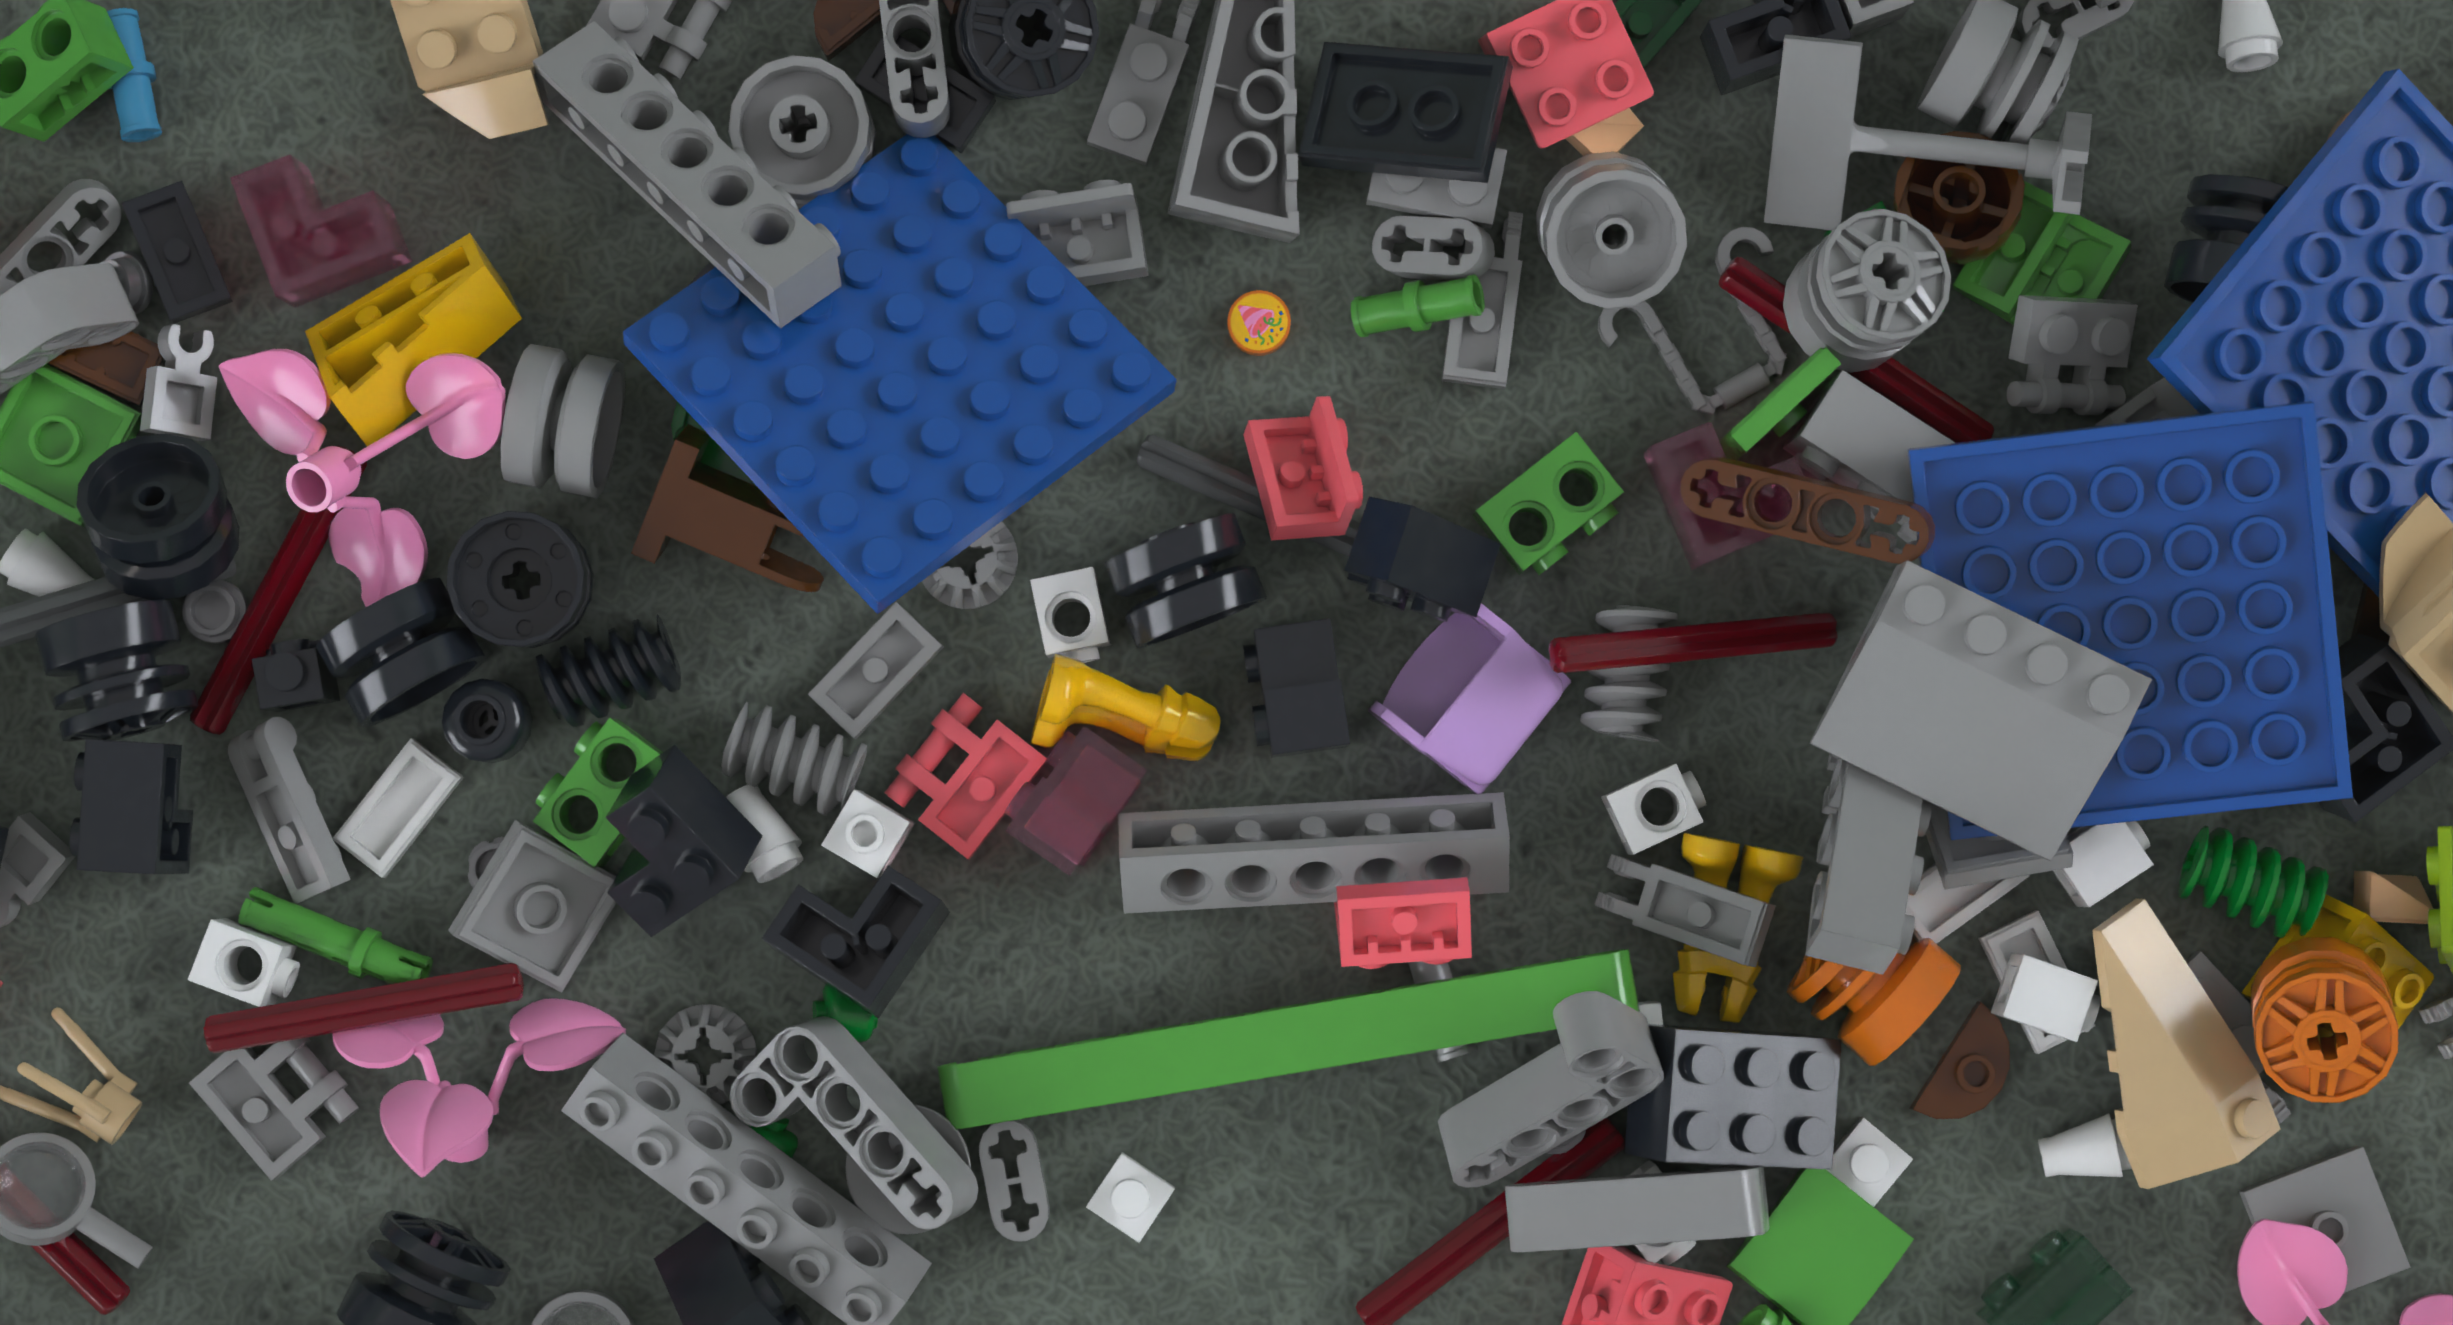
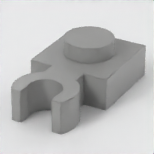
M171 324L164 326L158 335V349L166 363L165 367L154 366L147 368L140 431L170 434L194 441L210 440L217 377L200 374L201 363L207 360L212 353L214 346L213 334L207 330L195 332L192 339V349L190 352H186L179 344L180 325Z
M31 812L18 816L8 828L9 831L0 868V928L8 925L16 918L21 907L20 899L27 905L40 901L76 857L71 854L70 847Z

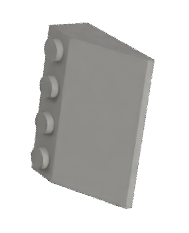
M1907 560L1895 567L1809 744L2051 861L2121 744L2152 679Z

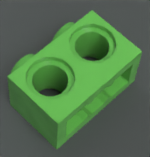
M48 0L29 20L11 35L0 40V127L45 142L134 68L106 8L86 0Z
M1575 432L1478 508L1472 516L1491 540L1501 544L1499 551L1518 575L1522 574L1530 566L1538 575H1541L1569 552L1562 544L1563 540L1580 527L1590 536L1619 513L1612 502L1623 494L1624 491L1579 434ZM1570 473H1578L1585 476L1593 488V496L1590 503L1584 506H1573L1567 503L1562 498L1559 490L1561 478ZM1520 512H1528L1537 516L1543 525L1541 541L1532 546L1517 543L1509 531L1511 517Z
M610 717L604 725L596 721L587 729L574 748V753L580 756L566 777L560 773L554 775L535 801V804L542 809L533 822L593 867H604L625 839L605 818L628 781L626 779L618 782L610 776L606 766L609 753L617 746H628L636 757V768L633 773L663 753V751L621 720ZM586 796L595 803L598 810V818L591 830L580 833L571 826L568 813L570 806L576 799Z

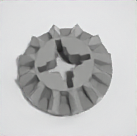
M1002 521L970 545L972 549L982 548L986 550L993 547L994 552L984 554L985 558L979 559L976 562L977 572L974 574L977 583L972 585L970 577L966 576L961 567L951 568L946 566L939 568L922 581L933 597L950 607L976 609L991 604L1006 592L1016 574L1018 553L1014 538Z
M702 1004L677 1012L659 1031L654 1056L720 1105L730 1101L731 1086L737 1076L757 1056V1047L750 1028L736 1013L718 1005ZM703 1028H706V1038H709L711 1049L721 1050V1053H732V1058H724L720 1062L711 1064L710 1074L706 1075L707 1084H703V1074H700L698 1063L688 1062V1059H678V1054L688 1053V1050L698 1048L700 1038L703 1037Z

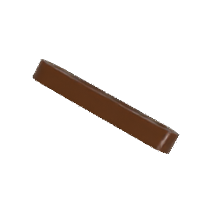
M1709 457L1693 463L1685 471L1681 480L1680 494L1684 504L1693 513L1701 517L1881 561L1901 564L1907 560L1910 562L1916 560L1931 548L1935 539V524L1931 515L1924 507L1916 503L1733 459ZM1713 470L1719 472L1718 483L1737 489L1745 486L1744 476L1750 477L1752 480L1743 496L1744 513L1736 510L1742 499L1739 497L1722 495L1715 498L1712 504L1708 503L1707 491L1698 488V480L1711 476ZM1767 484H1779L1790 493L1792 509L1783 520H1772L1761 512L1759 495ZM1831 499H1842L1848 502L1854 509L1856 523L1853 530L1847 535L1832 534L1823 525L1822 510L1824 505ZM1870 506L1879 508V512L1873 520L1874 522L1892 525L1899 522L1903 515L1909 517V528L1919 532V540L1907 543L1903 550L1896 548L1897 541L1894 535L1875 531L1870 534L1871 544L1863 542L1862 538L1871 523Z

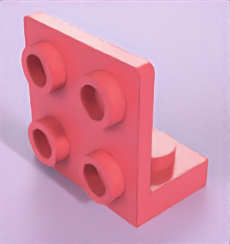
M1555 0L1486 33L1478 40L1485 55L1509 56L1513 66L1509 87L1532 137L1540 149L1551 146L1645 101L1654 94L1652 85L1612 0Z
M1467 877L1336 886L1337 902H1334L1341 967L1359 966L1365 969H1377L1388 964L1425 962L1438 965L1448 963L1453 959L1472 958L1470 889Z
M1624 1246L1588 1248L1561 1325H1720L1733 1284L1721 1276L1648 1262Z

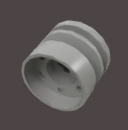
M1971 0L1927 80L1916 109L1955 128L1974 105L1983 110L1977 133L1991 138L2004 120L2008 122L2001 141L2026 144L2030 138L2043 128L2055 109L2069 80L2071 61L2077 49L2079 39L2062 31L2047 53L2043 54L2040 50L2048 34L2050 24L2043 20H2038L2026 33L2021 42L2010 37L2017 19V7L2003 0Z
M1886 209L1856 213L1838 225L1819 245L1809 251L1797 263L1787 279L1783 309L1790 333L1809 356L1814 354L1819 348L1824 349L1826 347L1842 363L1836 368L1837 370L1852 373L1875 369L1897 354L1913 339L1921 335L1926 329L1936 323L1949 301L1951 273L1945 251L1929 229L1907 214Z

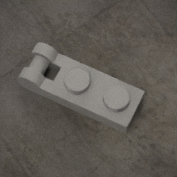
M272 717L259 724L255 730L246 731L233 738L228 745V755L291 898L295 904H298L351 879L342 861L340 849L333 841L316 803L314 791L307 783L293 749L297 741L295 729L285 718Z

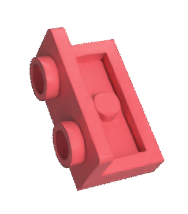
M1316 397L1309 416L1248 420L1243 436L1271 541L1345 535L1355 509H1359L1362 505L1363 485L1360 474L1357 471H1351L1346 453L1348 448L1347 427L1342 418L1336 417L1331 397Z

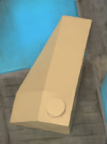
M2136 898L2093 929L2092 932L2101 1006L2108 1012H2111L2115 1049L2107 1050L2109 1071L2119 1073L2123 1108L2114 1110L2117 1133L2139 1187L2151 1189L2239 1163L2281 1130L2258 1071L2147 901Z

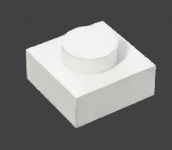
M1860 1117L1834 1148L1832 1170H1826L1874 1207L1912 1162L1913 1158L1864 1117Z
M1122 1152L1088 1202L1086 1208L1140 1243L1175 1190V1187Z

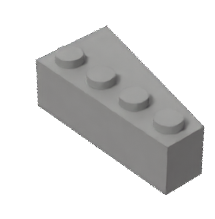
M1215 0L1167 214L1291 243L1300 235L1299 211H1297L1298 153H1296L1295 128L1297 89H1295L1294 55L1296 54L1294 0Z
M1829 753L1827 770L1833 771L1830 786H1827L1824 792L1822 813L1829 814L1818 842L1816 859L1818 864L1829 866L1828 872L1820 871L1813 888L1805 956L1883 975L1897 953L1903 955L1907 953L1912 940L1915 917L1905 914L1908 894L1914 896L1921 881L1924 858L1915 855L1917 836L1924 837L1928 829L1933 804Z

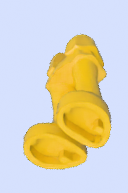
M1055 654L1042 691L1030 744L1051 748L1062 738L1067 727L1074 723L1088 724L1108 729L1144 746L1146 753L1165 754L1169 759L1197 761L1204 758L1210 752L1218 736L1221 719L1214 706L1188 692L1180 695L1167 684L1157 694L1143 692L1085 665L1080 660Z
M1684 833L1681 845L1682 857L1693 867L1694 877L1727 888L1729 877L1738 857L1740 844L1702 835ZM1744 844L1740 863L1738 892L1769 903L1777 885L1798 877L1803 856ZM1684 944L1683 949L1677 951L1679 970L1673 972L1677 1010L1696 1016L1705 992L1707 972L1726 976V981L1721 993L1720 1021L1739 1023L1757 992L1753 983L1762 969L1758 962L1756 967L1746 966Z

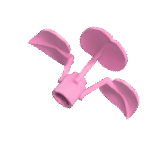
M270 349L232 358L221 363L219 369L231 396L258 435L274 449L285 454L297 455L299 463L290 468L286 477V487L292 501L298 507L308 512H320L327 508L330 512L334 513L343 508L331 522L329 543L336 563L350 569L360 580L361 598L365 607L407 586L420 582L427 565L428 547L423 530L414 516L401 508H389L381 511L380 503L374 497L347 495L354 492L358 487L361 476V464L428 426L431 438L437 447L453 457L462 459L476 458L493 448L501 437L505 414V388L502 386L499 376L482 361L463 354H439L425 360L412 371L406 383L407 397L421 416L353 454L351 451L337 446H328L319 450L327 435V430L318 420L329 411L331 399L328 396L319 369L307 357L289 349Z
M542 999L533 1002L519 1010L510 1020V1034L517 1042L510 1044L506 1048L488 1096L469 1084L451 1085L446 1080L440 1082L431 1051L425 1046L437 1040L444 1032V1022L440 1014L332 1033L334 1046L340 1055L349 1062L364 1068L382 1069L394 1067L407 1061L412 1054L421 1061L427 1081L410 1080L400 1083L389 1090L380 1103V1120L385 1135L394 1150L416 1174L423 1178L444 1159L464 1163L474 1161L486 1153L489 1146L488 1128L492 1123L493 1115L499 1113V1099L512 1066L518 1057L523 1055L526 1064L537 1071H559L573 1068L604 1053L622 1032L626 1034V1028H623L616 1019L607 1013L581 1002L566 999Z
M2261 1219L2255 1222L2242 1242L2237 1264L2238 1285L2241 1297L2250 1313L2263 1325H2300L2307 1316L2314 1325H2330L2318 1309L2335 1304L2345 1291L2348 1267L2340 1248L2324 1233L2309 1226L2270 1219ZM2439 1293L2416 1299L2402 1311L2399 1325H2453V1295Z

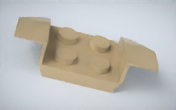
M390 0L417 85L426 91L422 94L423 96L489 139L549 124L535 81L533 60L541 56L543 50L527 0Z
M2425 493L2403 515L2382 541L2379 582L2380 628L2390 636L2388 645L2453 715V523L2432 498Z

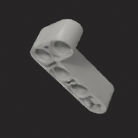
M879 0L889 93L896 123L903 132L913 137L927 138L936 135L945 127L950 117V100L938 0ZM911 28L921 29L927 32L931 39L922 50L906 52L896 44L899 35L905 30ZM923 75L926 96L929 101L927 104L928 112L922 114L915 113L912 105L914 93L911 76Z
M111 263L49 269L22 280L0 295V395L66 350L104 344L126 335L138 326L139 321Z
M1598 991L1576 993L1560 1001L1553 1010V1019L1560 1044L1451 1107L1440 1116L1438 1126L1453 1182L1458 1186L1466 1188L1491 1184L1656 1089L1664 1080V1073L1647 1018L1633 1008Z
M826 1016L815 1017L784 1029L737 1076L731 1086L730 1101L733 1111L741 1121L754 1127L772 1124L795 1114L806 1105L899 1212L915 1227L925 1230L936 1229L969 1211L977 1200V1179L970 1167L848 1030L834 1018ZM806 1037L814 1043L817 1049L818 1057L816 1063L806 1053L804 1045ZM765 1080L775 1090V1105L765 1095ZM848 1085L853 1087L859 1095V1111L850 1104L847 1098L846 1091ZM890 1133L898 1137L902 1144V1158L895 1155L890 1148ZM920 1166L922 1167V1170L913 1173L914 1169ZM940 1190L942 1194L937 1198L936 1194Z
M1721 1165L1695 1171L1530 1182L1505 1186L1511 1252H1536L1740 1238L1763 1235L1770 1229L1764 1166Z

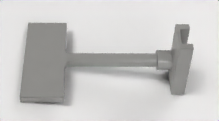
M1785 34L1764 223L1833 231L1842 223L1849 157L1853 152L2025 170L2024 177L2052 180L2053 212L2080 215L2084 169L2089 155L2092 114L2066 111L2057 141L2030 138L2029 144L1859 126L1854 121L1863 43Z

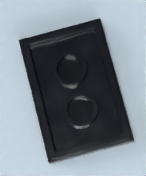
M1324 42L1298 158L1302 165L1307 167L1488 183L1513 69L1509 56Z

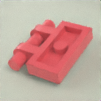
M963 692L948 712L942 708L931 724L935 729L912 757L906 754L895 769L899 774L884 793L903 808H905L919 789L926 793L933 801L919 817L918 821L966 859H970L1044 766L1048 758L998 719L982 739L978 737L968 727L983 707ZM954 744H957L969 755L945 784L932 772Z

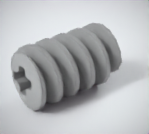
M1616 605L1614 609L1597 613L1596 622L1612 632L1658 628L1661 623L1678 620L1679 615L1655 608ZM1662 663L1588 671L1589 674L1604 681V684L1586 688L1584 697L1601 708L1600 710L1581 714V724L1603 735L1638 741L1659 742V739L1643 731V725L1663 721V714L1648 707L1647 700L1666 696L1667 689L1651 681L1650 678L1651 674L1670 671L1671 664Z
M746 702L725 746L721 764L722 773L731 778L746 764V783L752 787L759 785L770 774L769 791L772 795L779 797L794 783L793 802L797 805H805L817 793V812L826 816L839 802H841L842 811L859 778L867 754V745L861 743L849 757L843 755V735L837 733L824 748L819 746L820 726L813 724L803 737L799 738L795 736L796 716L790 714L777 729L772 727L771 706L766 705L752 719L748 717V702Z

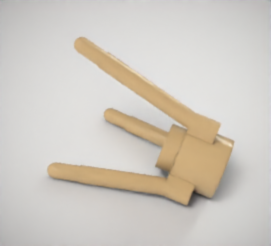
M56 1007L51 1012L53 1019L108 1082L104 1085L94 1079L81 1094L49 1074L40 1071L26 1062H22L17 1067L18 1073L73 1105L72 1111L74 1113L1 1085L0 1099L78 1130L96 1143L102 1138L113 1145L123 1135L142 1106L143 1102L131 1095L138 1083L121 1073L63 1009Z

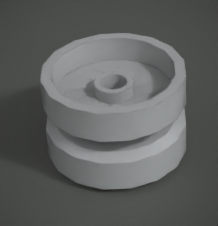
M792 55L765 63L744 80L731 104L728 133L733 149L739 147L746 152L756 166L758 174L772 187L775 185L782 186L791 195L798 208L803 207L818 195L836 191L853 179L863 164L875 157L877 132L870 108L865 102L862 92L845 71L821 58ZM804 127L813 128L806 132L805 142H796L795 136L800 129Z
M1614 151L1586 154L1562 167L1544 188L1536 212L1538 242L1560 284L1580 301L1606 309L1636 306L1659 294L1678 273L1687 247L1685 217L1673 193L1666 186L1661 176L1642 160ZM1609 225H1621L1617 232L1608 229L1603 232Z
M530 344L523 351L516 366L504 414L501 437V471L503 480L509 483L541 488L555 471L556 481L562 492L597 499L603 492L611 472L624 409L625 371L623 363L619 360L587 354L572 372L571 362L565 351Z

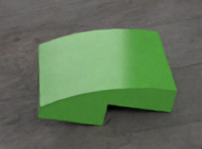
M2024 181L2025 188L2021 218L2007 242L1987 258L1966 263L1955 280L1953 289L2014 325L2019 295L2102 299L2129 254L2131 241L2080 215L2053 212V195Z
M1800 1168L1768 1213L1770 1229L1763 1235L1746 1237L1726 1267L1800 1325H1849L1893 1270L1914 1238L1826 1169Z

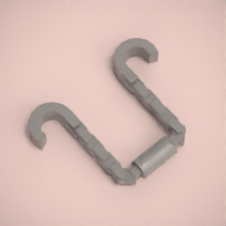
M1740 227L1731 230L1722 238L1716 249L1715 263L1719 274L1722 275L1727 265L1731 262L1730 251L1735 244L1741 242L1749 243L1754 246L1758 255L1762 256L1774 252L1771 241L1763 232L1752 227ZM1731 295L1738 303V309L1748 326L1751 325L1754 330V336L1764 353L1767 352L1768 360L1765 366L1762 367L1759 363H1756L1714 387L1715 395L1710 397L1701 394L1700 387L1690 370L1688 371L1685 367L1680 353L1674 343L1672 344L1669 340L1667 331L1646 301L1630 307L1603 308L1598 319V331L1601 340L1610 348L1618 337L1612 326L1614 315L1623 310L1636 313L1641 319L1642 326L1652 343L1658 347V353L1668 370L1672 371L1675 376V382L1685 399L1688 398L1691 403V410L1710 415L1714 414L1717 407L1722 405L1727 410L1770 385L1769 377L1782 374L1784 362L1787 358V353L1782 351L1774 332L1763 319L1764 316Z

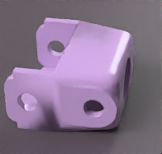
M1481 603L1477 617L1455 612L1448 618L1447 622L1444 621L1404 665L1392 684L1383 704L1375 701L1368 712L1412 748L1431 759L1471 792L1482 794L1560 699L1564 690L1571 683V680L1563 672L1557 673L1553 671L1548 659L1527 644L1511 626Z

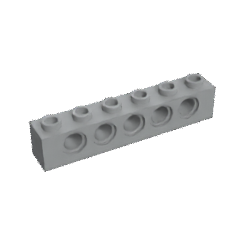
M593 21L533 60L543 103L780 329L842 286L837 258L840 256L841 251L832 233L823 224L816 223L813 225L799 212L795 201L782 186L775 185L772 187L758 174L756 166L746 152L739 147L731 149L718 137L713 124L704 113L699 110L691 112L679 101L674 88L664 76L659 73L650 74L639 63L635 52L621 37L613 39Z
M1504 792L1118 813L1119 862L1124 914L1337 902L1336 886L1463 877L1468 879L1470 895L1509 893L1510 835Z
M623 1032L590 1068L561 1110L847 1325H889L908 1301L932 1264Z

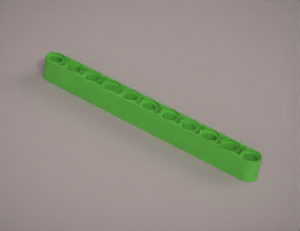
M1620 949L988 1056L966 1063H948L937 1066L946 1118L958 1130L1555 1030L1556 1026L1553 1019L1555 1006L1564 998L1585 991L1605 993L1640 1012L1629 949Z

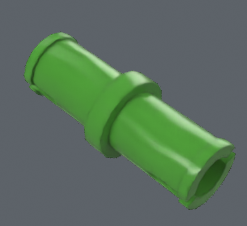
M1475 274L1468 275L1465 278L1425 285L1421 280H1415L1405 283L1402 290L1365 297H1354V300L1351 302V318L1355 331L1360 337H1368L1370 334L1410 327L1414 332L1429 330L1434 322L1472 315L1481 316V312H1484L1485 307L1484 293L1480 280Z

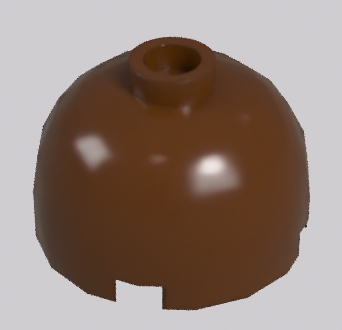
M1952 131L1940 134L1992 140L1980 133ZM1906 157L1897 171L1893 206L1895 212L1907 214L1930 230L1945 251L1948 263L1966 264L1985 259L2005 245L2021 218L2025 183L2022 174L2020 173L2019 175L2018 169Z

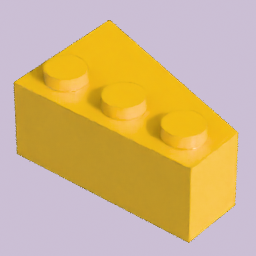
M471 233L309 328L305 333L329 398L364 444L369 446L390 434L417 411L407 397L406 383L412 371L419 364L433 356L447 353L463 354L477 358L517 324L522 317L505 282Z

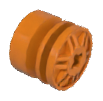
M2305 937L2281 946L2261 964L2251 986V1018L2254 1028L2255 1048L2266 1074L2285 1092L2310 1102L2341 1103L2368 1093L2387 1076L2398 1053V1022L2393 1009L2390 990L2379 965L2360 947L2335 937ZM2331 1023L2333 1035L2330 1037H2320L2317 1025Z
M1923 938L1910 946L1905 955L1897 953L1883 975L1804 955L1800 968L1788 985L1787 993L1798 1003H1804L1825 987L1812 1006L1811 1015L1817 1020H1824L1843 1006H1846L1850 1011L1839 1029L1837 1038L1841 1039L1868 1066H1875L1897 1050L1937 1008L1954 985L1960 974L1961 965L1930 938Z

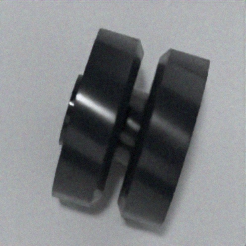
M170 434L135 437L109 448L93 461L78 484L77 508L91 538V544L108 582L127 595L149 600L183 597L208 586L228 569L239 549L240 527L233 507L227 498V490L220 469L210 451L192 439Z
M1234 513L1224 514L1198 523L1184 524L1142 541L1140 545L1104 563L1116 595L1132 597L1156 589L1158 591V595L1132 607L1125 616L1137 649L1188 633L1239 613L1267 599L1255 567L1239 565L1216 573L1213 570V567L1238 556L1246 546Z
M432 578L415 583L380 599L337 625L317 643L316 648L334 677L348 678L360 675L349 687L345 698L363 727L376 725L418 706L465 678L486 660L482 649L468 627H452L442 630L453 619L455 612L449 593L440 578Z

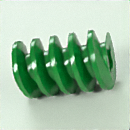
M2205 825L2195 836L2181 868L2178 897L2187 899L2197 886L2203 887L2202 907L2211 909L2221 895L2227 897L2226 917L2235 919L2244 906L2247 905L2251 907V927L2259 928L2267 917L2272 915L2275 917L2273 930L2275 937L2283 938L2293 925L2299 926V934L2303 936L2312 928L2319 915L2326 896L2329 875L2326 869L2316 866L2305 871L2303 861L2297 857H2288L2281 862V855L2277 849L2272 847H2265L2257 852L2254 840L2248 837H2241L2233 843V836L2230 830L2218 827L2209 834V826Z

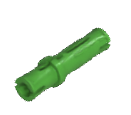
M254 887L249 892V897L253 898L254 901L246 898L240 910L239 925L250 927L348 967L349 975L359 979H363L368 975L386 983L394 984L428 978L431 972L432 957L421 955L382 939L381 931L371 927H367L364 931L265 892L259 887Z

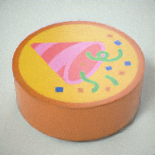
M1263 290L1247 292L1240 296L1230 308L1227 319L1229 336L1233 343L1247 354L1254 356L1271 354L1277 351L1289 336L1291 327L1289 310L1283 300L1271 292Z

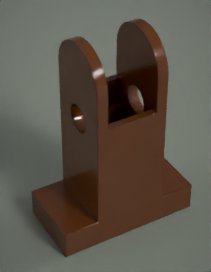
M688 424L675 439L631 554L655 564L667 548L670 538H673L792 589L804 592L819 591L824 578L818 570L770 548L778 527L804 537L801 532L757 486L701 463L710 436L706 431Z

